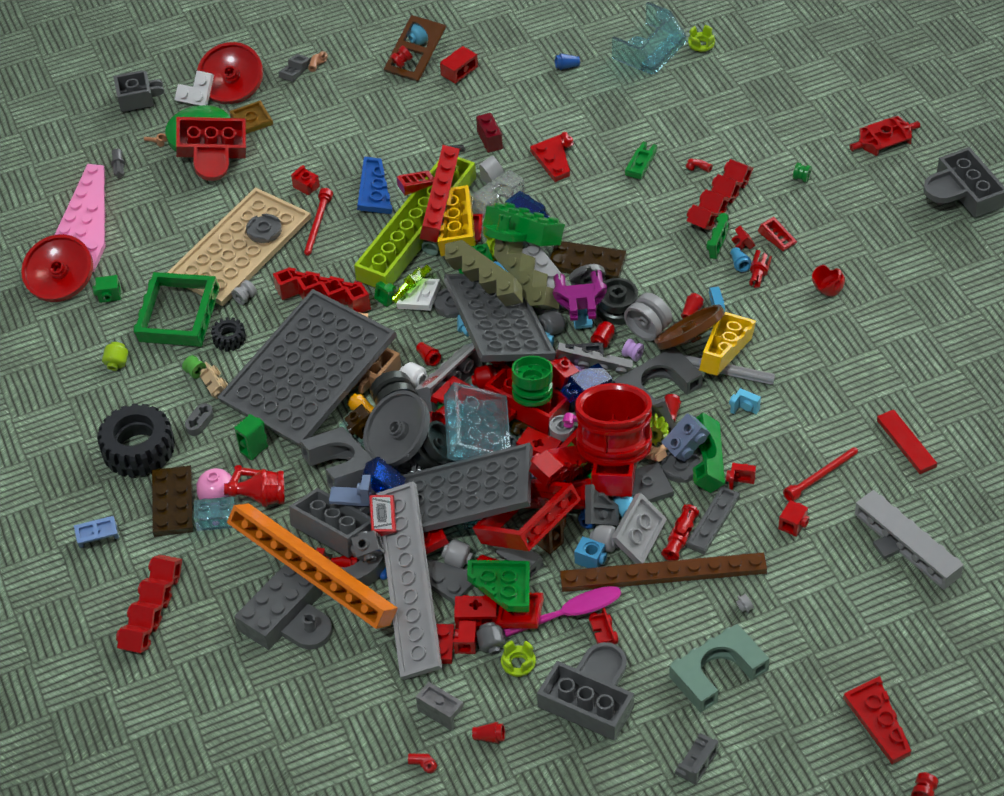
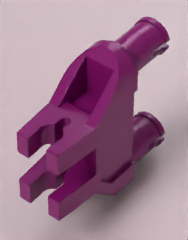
M595 270L591 272L592 284L566 286L564 274H560V280L558 274L553 277L555 284L553 297L560 305L569 310L570 321L578 320V309H587L588 318L596 319V306L602 301L607 292V286L603 283L601 271L597 270L598 276H596Z

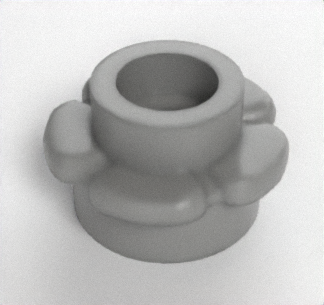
M746 594L737 596L739 600L736 601V604L740 611L749 613L754 606Z

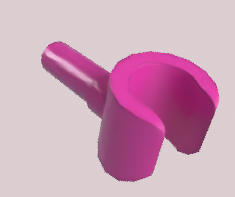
M568 412L564 415V427L572 428L574 422H577L574 414Z

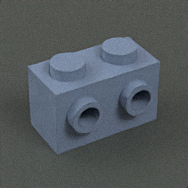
M687 413L661 443L676 458L685 462L693 455L696 448L705 442L710 432L696 417Z

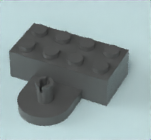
M970 147L939 157L937 173L927 177L924 182L923 190L928 199L936 202L938 205L959 199L974 218L1004 207V185Z
M371 484V495H377L376 493H379L380 490ZM316 488L289 506L291 526L348 558L353 555L351 551V545H353L351 538L356 537L360 532L371 531V517L367 515L370 512V504L369 506L330 504V494L319 488Z
M284 565L234 616L237 630L267 650H270L282 636L300 648L311 650L325 645L332 635L329 617L312 606L322 595V590L287 565Z
M603 642L591 646L586 651L577 668L556 661L537 692L538 707L615 741L634 709V693L617 686L627 667L624 651L615 644Z

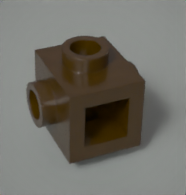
M363 404L344 418L348 424L346 426L347 430L353 436L356 434L360 439H363L364 428L370 412Z

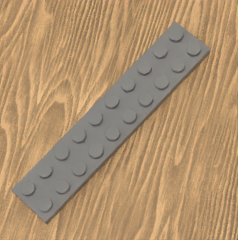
M413 481L376 493L377 495L394 496L396 533L382 536L385 551L390 602L398 607L393 618L400 678L403 680L442 669L417 485Z

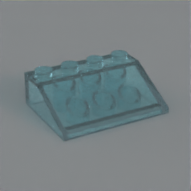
M454 382L444 395L447 459L459 461L510 448L507 396Z

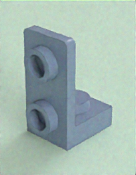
M362 475V481L357 484V488L331 487L329 503L369 506V497L372 492L371 475Z

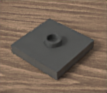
M659 462L636 469L632 493L633 498L635 494L642 493L652 503L674 496V491Z

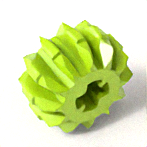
M655 413L651 418L650 428L652 430V443L657 446L658 442H662L669 434V427L664 417L658 418L657 413Z

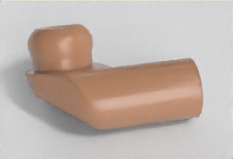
M321 51L312 56L308 67L309 71L315 72L318 65L326 62L328 57L326 52Z

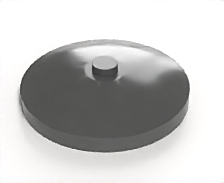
M401 390L387 395L374 407L367 419L363 434L365 451L369 452L374 461L376 460L382 466L394 467L405 463L418 452L426 439L430 425V413L426 402L411 391Z

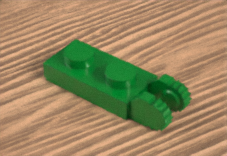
M643 141L626 167L625 176L641 180L656 154L657 145L653 144L648 151L646 150L647 142Z
M727 213L718 215V224L712 230L711 240L707 242L706 249L709 251V258L717 259L730 227L728 222L729 215Z

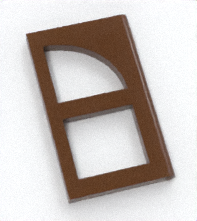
M411 15L391 55L397 53L398 48L403 45L408 51L421 54L422 57L414 72L393 66L394 61L389 57L384 71L419 82L446 29V25ZM414 24L423 28L427 33V47L406 41Z

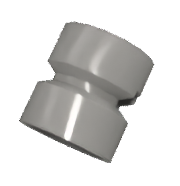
M558 415L551 419L549 432L550 436L561 440L563 443L575 431V423L572 428H565L563 422L564 415Z

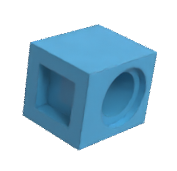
M582 536L574 551L575 564L586 568L604 565L607 559L605 544Z

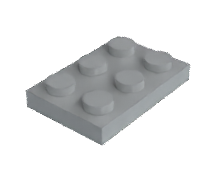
M642 493L635 494L611 540L636 564L644 563L667 519Z

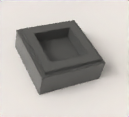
M891 534L873 541V546L883 559L889 558L901 550Z

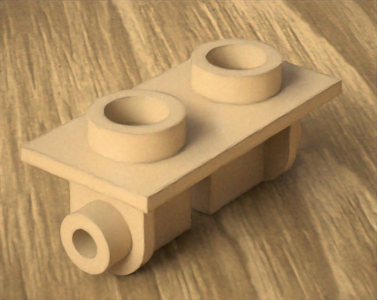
M205 362L207 368L200 371V377L204 384L208 386L207 388L212 397L218 399L217 397L228 386V383L222 377L220 378L221 372L215 365L211 366Z

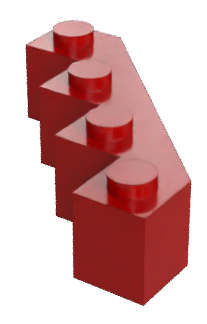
M729 159V162L724 166V175L717 174V177H714L712 181V189H705L700 195L699 206L692 205L689 208L687 222L711 230L715 226L714 220L718 215L725 213L727 204L733 203L738 197L739 189L746 187L754 168Z
M291 267L273 273L275 289L282 300L300 294L301 298L304 299L314 289L343 305L347 304L349 308L359 313L371 310L369 293L361 282H345L343 278L333 276L326 278L320 276L319 273L310 271L305 273L298 272L295 268Z
M576 445L546 449L541 454L537 453L530 461L529 472L547 487L553 481L562 482L566 480L570 483L574 478L577 480L583 479L587 476V472L592 470L593 463L584 459L578 453Z
M161 554L152 557L148 566L150 576L141 580L138 586L139 601L129 606L127 610L128 624L121 627L117 632L116 641L118 642V649L142 653L149 649L151 644L149 637L152 631H157L162 620L160 616L162 608H167L172 597L171 588L173 585H177L180 579L181 558Z

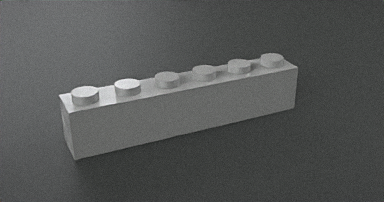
M872 490L856 502L854 515L880 537H887L891 534L897 541L898 548L901 549L899 553L943 590L961 577L963 570L961 561L951 555L943 545L933 540L927 532L921 530L913 520L904 516L897 507L892 506L886 501L884 496Z

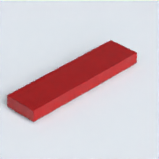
M894 409L877 416V422L919 474L937 467L935 459Z

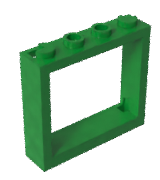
M153 272L152 278L148 281L147 293L143 297L142 309L138 313L137 324L134 325V334H136L138 341L202 347L220 289L216 276ZM160 286L205 289L192 331L147 328Z

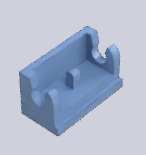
M114 516L74 525L79 548L84 547V543L112 536L115 539L119 538Z

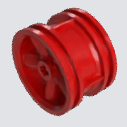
M607 383L590 387L577 397L575 403L576 420L578 422L576 447L578 453L584 459L603 466H625L642 460L650 453L652 448V430L650 428L652 400L644 390L628 384Z

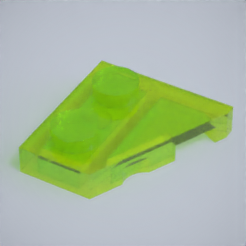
M426 265L422 269L418 267L413 273H410L403 280L405 284L393 295L392 300L397 303L419 281L424 279L432 269Z

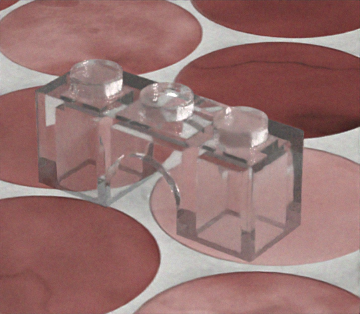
M509 169L471 195L472 209L479 214H483V217H485L487 206L498 203V197H507L513 201L525 192L524 179Z

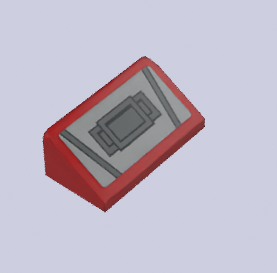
M371 495L369 497L371 531H376L380 536L396 533L394 496Z

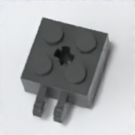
M144 70L114 76L121 112L154 106L152 97L164 94L162 80H149L147 72Z

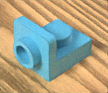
M740 388L736 395L733 394L730 398V413L735 414L740 407L745 411L757 414L760 410L761 397Z

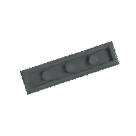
M721 486L687 541V548L703 555L706 554L740 498V493Z

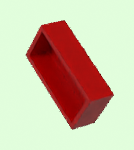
M637 462L625 466H603L593 463L591 484L595 486L596 491L607 496L632 497Z

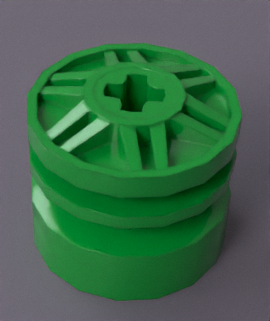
M525 356L517 359L512 364V396L517 403L536 407L550 401L553 394V366L550 361L540 356Z

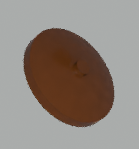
M719 304L701 309L664 330L657 336L654 342L660 350L677 347L690 341L694 343L702 338L701 335L710 330L724 316L725 311Z

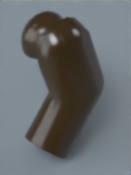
M514 422L511 425L512 429L510 432L513 435L519 436L521 430L525 431L527 427L535 428L523 422Z

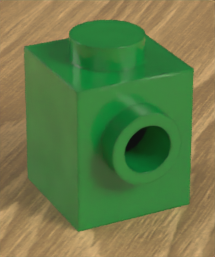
M117 275L96 277L93 293L94 296L98 297L99 303L121 300V287Z

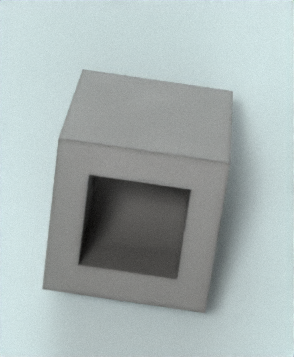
M490 156L479 164L480 179L492 188L505 179L504 170L495 157Z

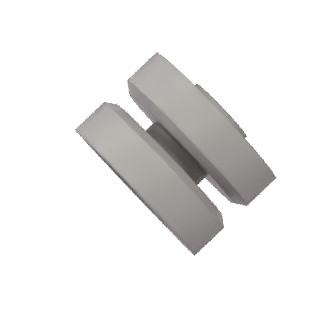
M647 292L643 293L635 303L626 309L624 319L626 325L637 337L646 341H652L662 330H665L670 325L672 313L660 297Z

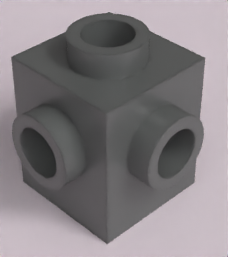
M374 530L360 532L356 537L351 538L353 544L351 545L352 554L362 562L374 561L377 556L385 554L381 536Z

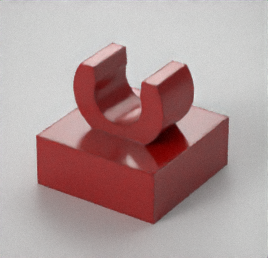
M741 225L735 229L738 235L731 239L736 244L735 247L742 250L745 245L749 249L756 246L750 235Z

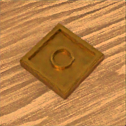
M261 100L229 111L231 118H246V134L273 125V120Z

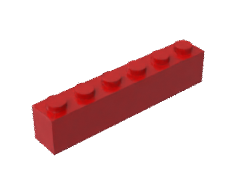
M442 145L419 239L436 243L438 241L460 151L458 148Z

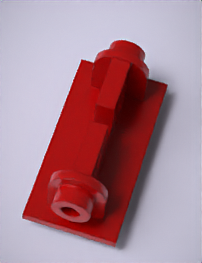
M605 607L602 608L600 614H597V612L591 613L589 615V622L592 631H601L594 634L597 644L603 642L618 644L617 632H613L612 618L610 614L607 615Z

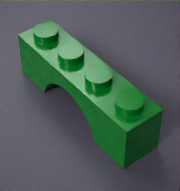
M701 413L696 418L707 428L710 434L705 442L698 446L701 450L703 461L693 467V480L695 485L712 493L725 484L720 422L705 413Z

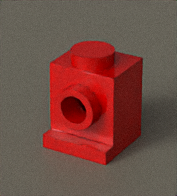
M304 165L291 174L293 188L308 196L320 186L319 176L305 169Z
M459 621V629H455L453 640L455 654H476V621Z

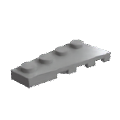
M559 343L555 359L566 356L572 364H578V367L589 368L590 366L596 367L599 371L614 370L618 374H626L631 371L633 360L608 355L605 358L600 352L592 351L585 353L582 351V348L575 346L573 349L565 348L566 344Z

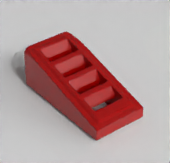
M429 170L396 177L397 186L405 196L432 186L434 177Z
M774 216L760 224L758 232L780 250L785 251L797 243Z

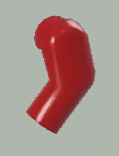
M567 132L560 134L562 145L565 148H571L574 145L573 138Z
M692 158L687 160L688 163L685 165L690 171H693L696 166L708 173L713 167L712 164L704 160Z
M408 754V764L420 765L427 773L436 771L437 763L429 754Z

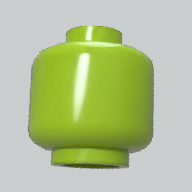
M111 342V344L106 345L104 348L103 364L112 371L125 367L128 350L120 342Z

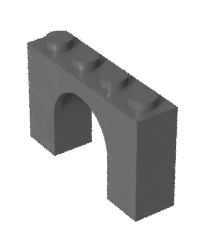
M676 347L663 351L660 355L647 360L644 364L634 367L631 371L613 380V383L628 384L644 390L652 401L656 399L643 387V384L653 378H667L673 381L686 395L702 387V373Z
M343 427L300 441L302 457L310 466L331 459L349 460L326 469L327 486L330 489L331 487L357 488V484L362 481V475H371V483L379 480L378 472H380L378 462L374 461L369 452L365 451L361 444L356 442L352 434L348 433Z

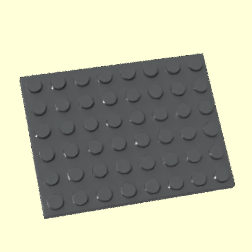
M312 289L217 398L223 404L248 417V414L256 418L259 417L264 422V427L301 447L300 441L310 438L397 337V334L392 329Z

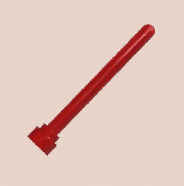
M321 188L318 198L320 203L304 250L306 256H309L312 252L326 204L332 200L333 192L329 188Z
M856 447L851 448L798 485H789L783 489V495L786 500L796 501L799 499L803 490L858 453V449Z

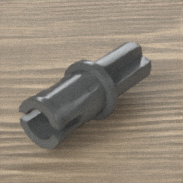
M114 149L112 151L111 166L113 167L114 176H117V178L124 176L125 161L123 160L121 149Z

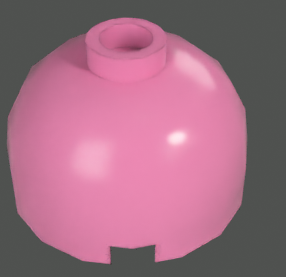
M214 468L205 471L199 477L196 483L197 496L203 505L205 503L210 505V508H219L232 501V497L224 495V483L230 482L232 477L230 473L223 469Z

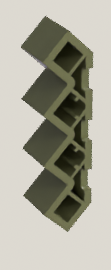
M495 239L494 257L522 285L523 296L529 305L542 310L559 309V303L553 297V288L547 287L548 274L534 270L535 257L522 253L523 241L508 242Z
M463 240L445 244V260L454 270L462 268V272L471 282L479 280V284L487 294L497 292V297L505 306L523 303L522 285L512 274Z

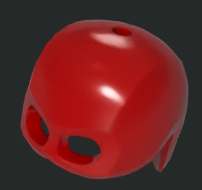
M820 265L812 273V282L820 293L834 297L843 289L845 276L838 268L830 270L826 265Z

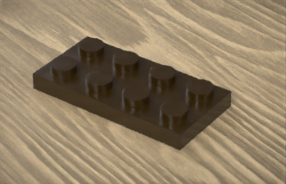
M561 241V245H554L550 260L561 273L571 274L575 269L584 265H601L605 270V279L608 280L620 278L626 259V250Z
M191 465L152 470V523L154 537L194 532Z

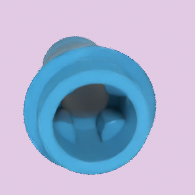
M733 248L730 254L734 268L740 272L749 270L751 267L750 257L743 253L740 248Z

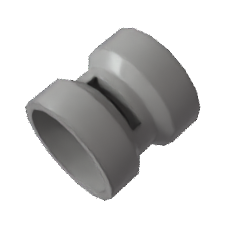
M244 280L240 287H236L231 291V294L237 303L244 305L249 297L252 298L257 294V290L249 280Z

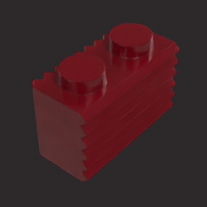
M492 113L477 116V133L487 153L502 150V133Z

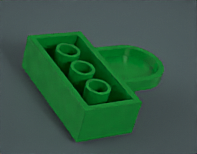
M495 203L486 208L483 234L502 241H526L538 246L561 245L565 224L558 222L559 219L545 218L542 213H530V209L515 208V204L505 203V205Z

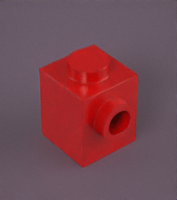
M566 356L551 361L553 366L552 382L560 391L576 383L580 371Z
M790 500L779 517L778 529L797 537L802 527L806 528L810 519L808 507Z

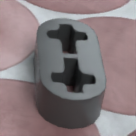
M206 403L198 405L185 422V428L189 435L197 436L201 434L213 419L214 413L211 405Z

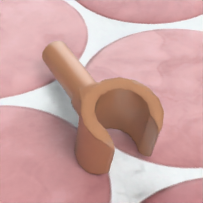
M160 133L154 138L144 137V141L155 142L159 147H162L167 138L165 134Z

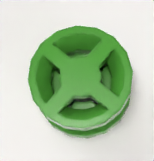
M191 355L183 362L182 369L189 373L191 377L197 379L200 378V371L206 369V365L199 361L196 356Z

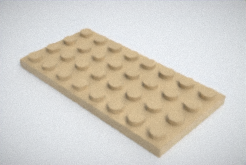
M255 187L167 273L216 276L220 289L215 303L224 306L233 297L231 291L236 287H240L244 280H250L311 219V213ZM262 214H272L278 217L282 225L280 236L269 243L252 241L247 235L246 225L254 216L259 217ZM187 288L201 296H203L205 290L197 288Z

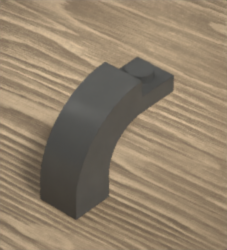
M384 554L377 556L371 562H362L360 560L352 566L340 568L366 586H369L380 577V574L386 567Z

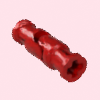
M691 504L682 506V514L677 518L675 526L671 530L667 540V547L661 552L662 556L668 561L679 559V552L685 546L689 532L693 529V521L699 515V510Z

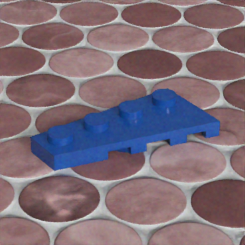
M364 157L357 210L392 214L393 209L390 204V196L387 190L381 158Z

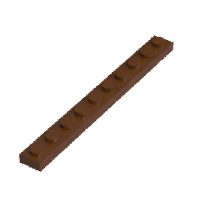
M764 552L562 570L560 571L562 592L610 586L625 587L767 574V565Z

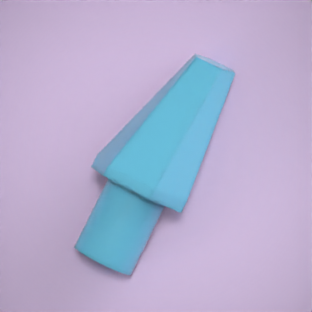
M458 315L457 331L463 332L468 337L469 334L460 315Z

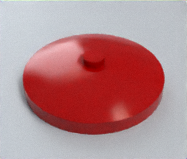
M227 42L213 47L202 57L197 71L214 74L209 99L220 104H236L248 99L257 91L263 79V65L258 54L251 47L238 42Z
M65 234L52 235L37 242L27 252L21 268L22 279L26 288L36 298L47 302L65 301L77 295L88 284L93 272V258L86 245L78 238Z

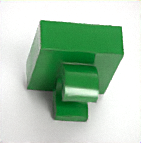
M382 281L376 283L374 299L386 307L392 305V299L395 296L393 292L396 286L392 283L386 285Z

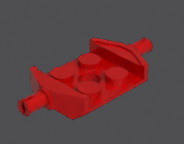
M893 116L859 128V142L850 144L849 147L851 151L861 148L878 156L879 150L904 141L911 144L912 130L920 128L921 125L919 121L909 124L901 117Z

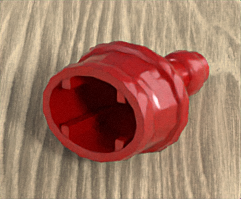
M236 465L230 482L224 483V495L229 497H236L237 495L247 496L262 505V507L275 503L285 504L284 471L273 472L266 471V469L242 468L241 465ZM242 475L251 477L246 481L238 483Z

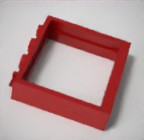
M532 479L531 498L541 497L549 498L550 500L520 530L501 528L518 510L482 518L473 527V530L481 544L529 552L581 499L572 483L553 481L545 487L538 479Z

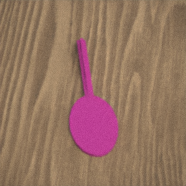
M610 586L584 592L567 601L560 610L541 615L539 625L561 615L575 616L599 610L617 600L621 595V590L618 587ZM504 629V634L508 637L527 629Z

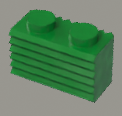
M248 414V417H245L240 424L234 426L239 451L249 460H253L268 447L264 422L259 417L256 418L251 414Z

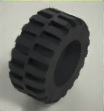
M136 403L128 407L126 405L122 406L120 410L117 411L116 409L111 412V416H107L103 420L104 423H101L97 440L102 458L106 466L114 473L118 472V475H128L129 477L136 478L138 475L144 477L150 472L152 474V470L161 469L166 465L165 461L168 462L175 449V440L169 419L163 411H159L154 406L149 407L148 404L138 405ZM133 436H150L148 440L139 445H122Z

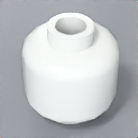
M413 362L405 364L399 370L409 376L414 389L428 378L426 369Z

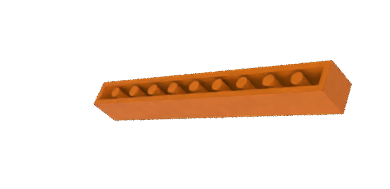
M249 503L233 506L227 524L375 629L391 625L398 607Z

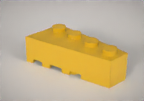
M468 185L452 187L450 189L447 210L444 213V222L441 225V234L437 241L441 256H445L446 243L463 240L470 246L476 245L472 200Z
M725 312L724 316L713 326L703 351L699 371L718 376L752 339L756 320Z

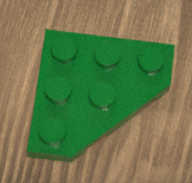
M468 560L467 581L506 611L529 612L530 561Z

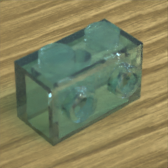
M234 497L194 500V522L197 531L233 528L227 524V520L233 506L236 505Z

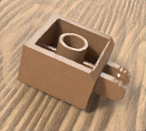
M386 348L352 389L356 388L360 383L358 392L363 394L371 387L373 381L378 376L389 371H399L401 368L400 353Z

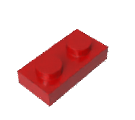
M436 624L442 664H452L454 624Z

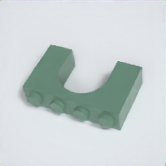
M736 624L733 627L726 628L715 638L708 639L699 648H693L681 659L674 660L669 668V677L701 713L718 702L717 688L702 672V668L706 663L714 659H728L736 663L752 681L769 670L770 658Z

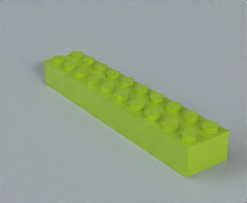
M458 157L451 188L465 185L470 187L476 179L475 163ZM438 161L429 171L433 177H435ZM432 186L412 193L354 264L357 281L373 287L380 281L386 285L388 283H395L422 248L424 240L419 238Z

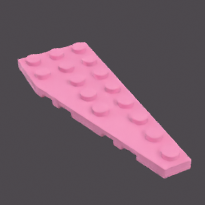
M87 164L55 235H71L81 240L92 255L93 272H95L105 249V168L103 165Z

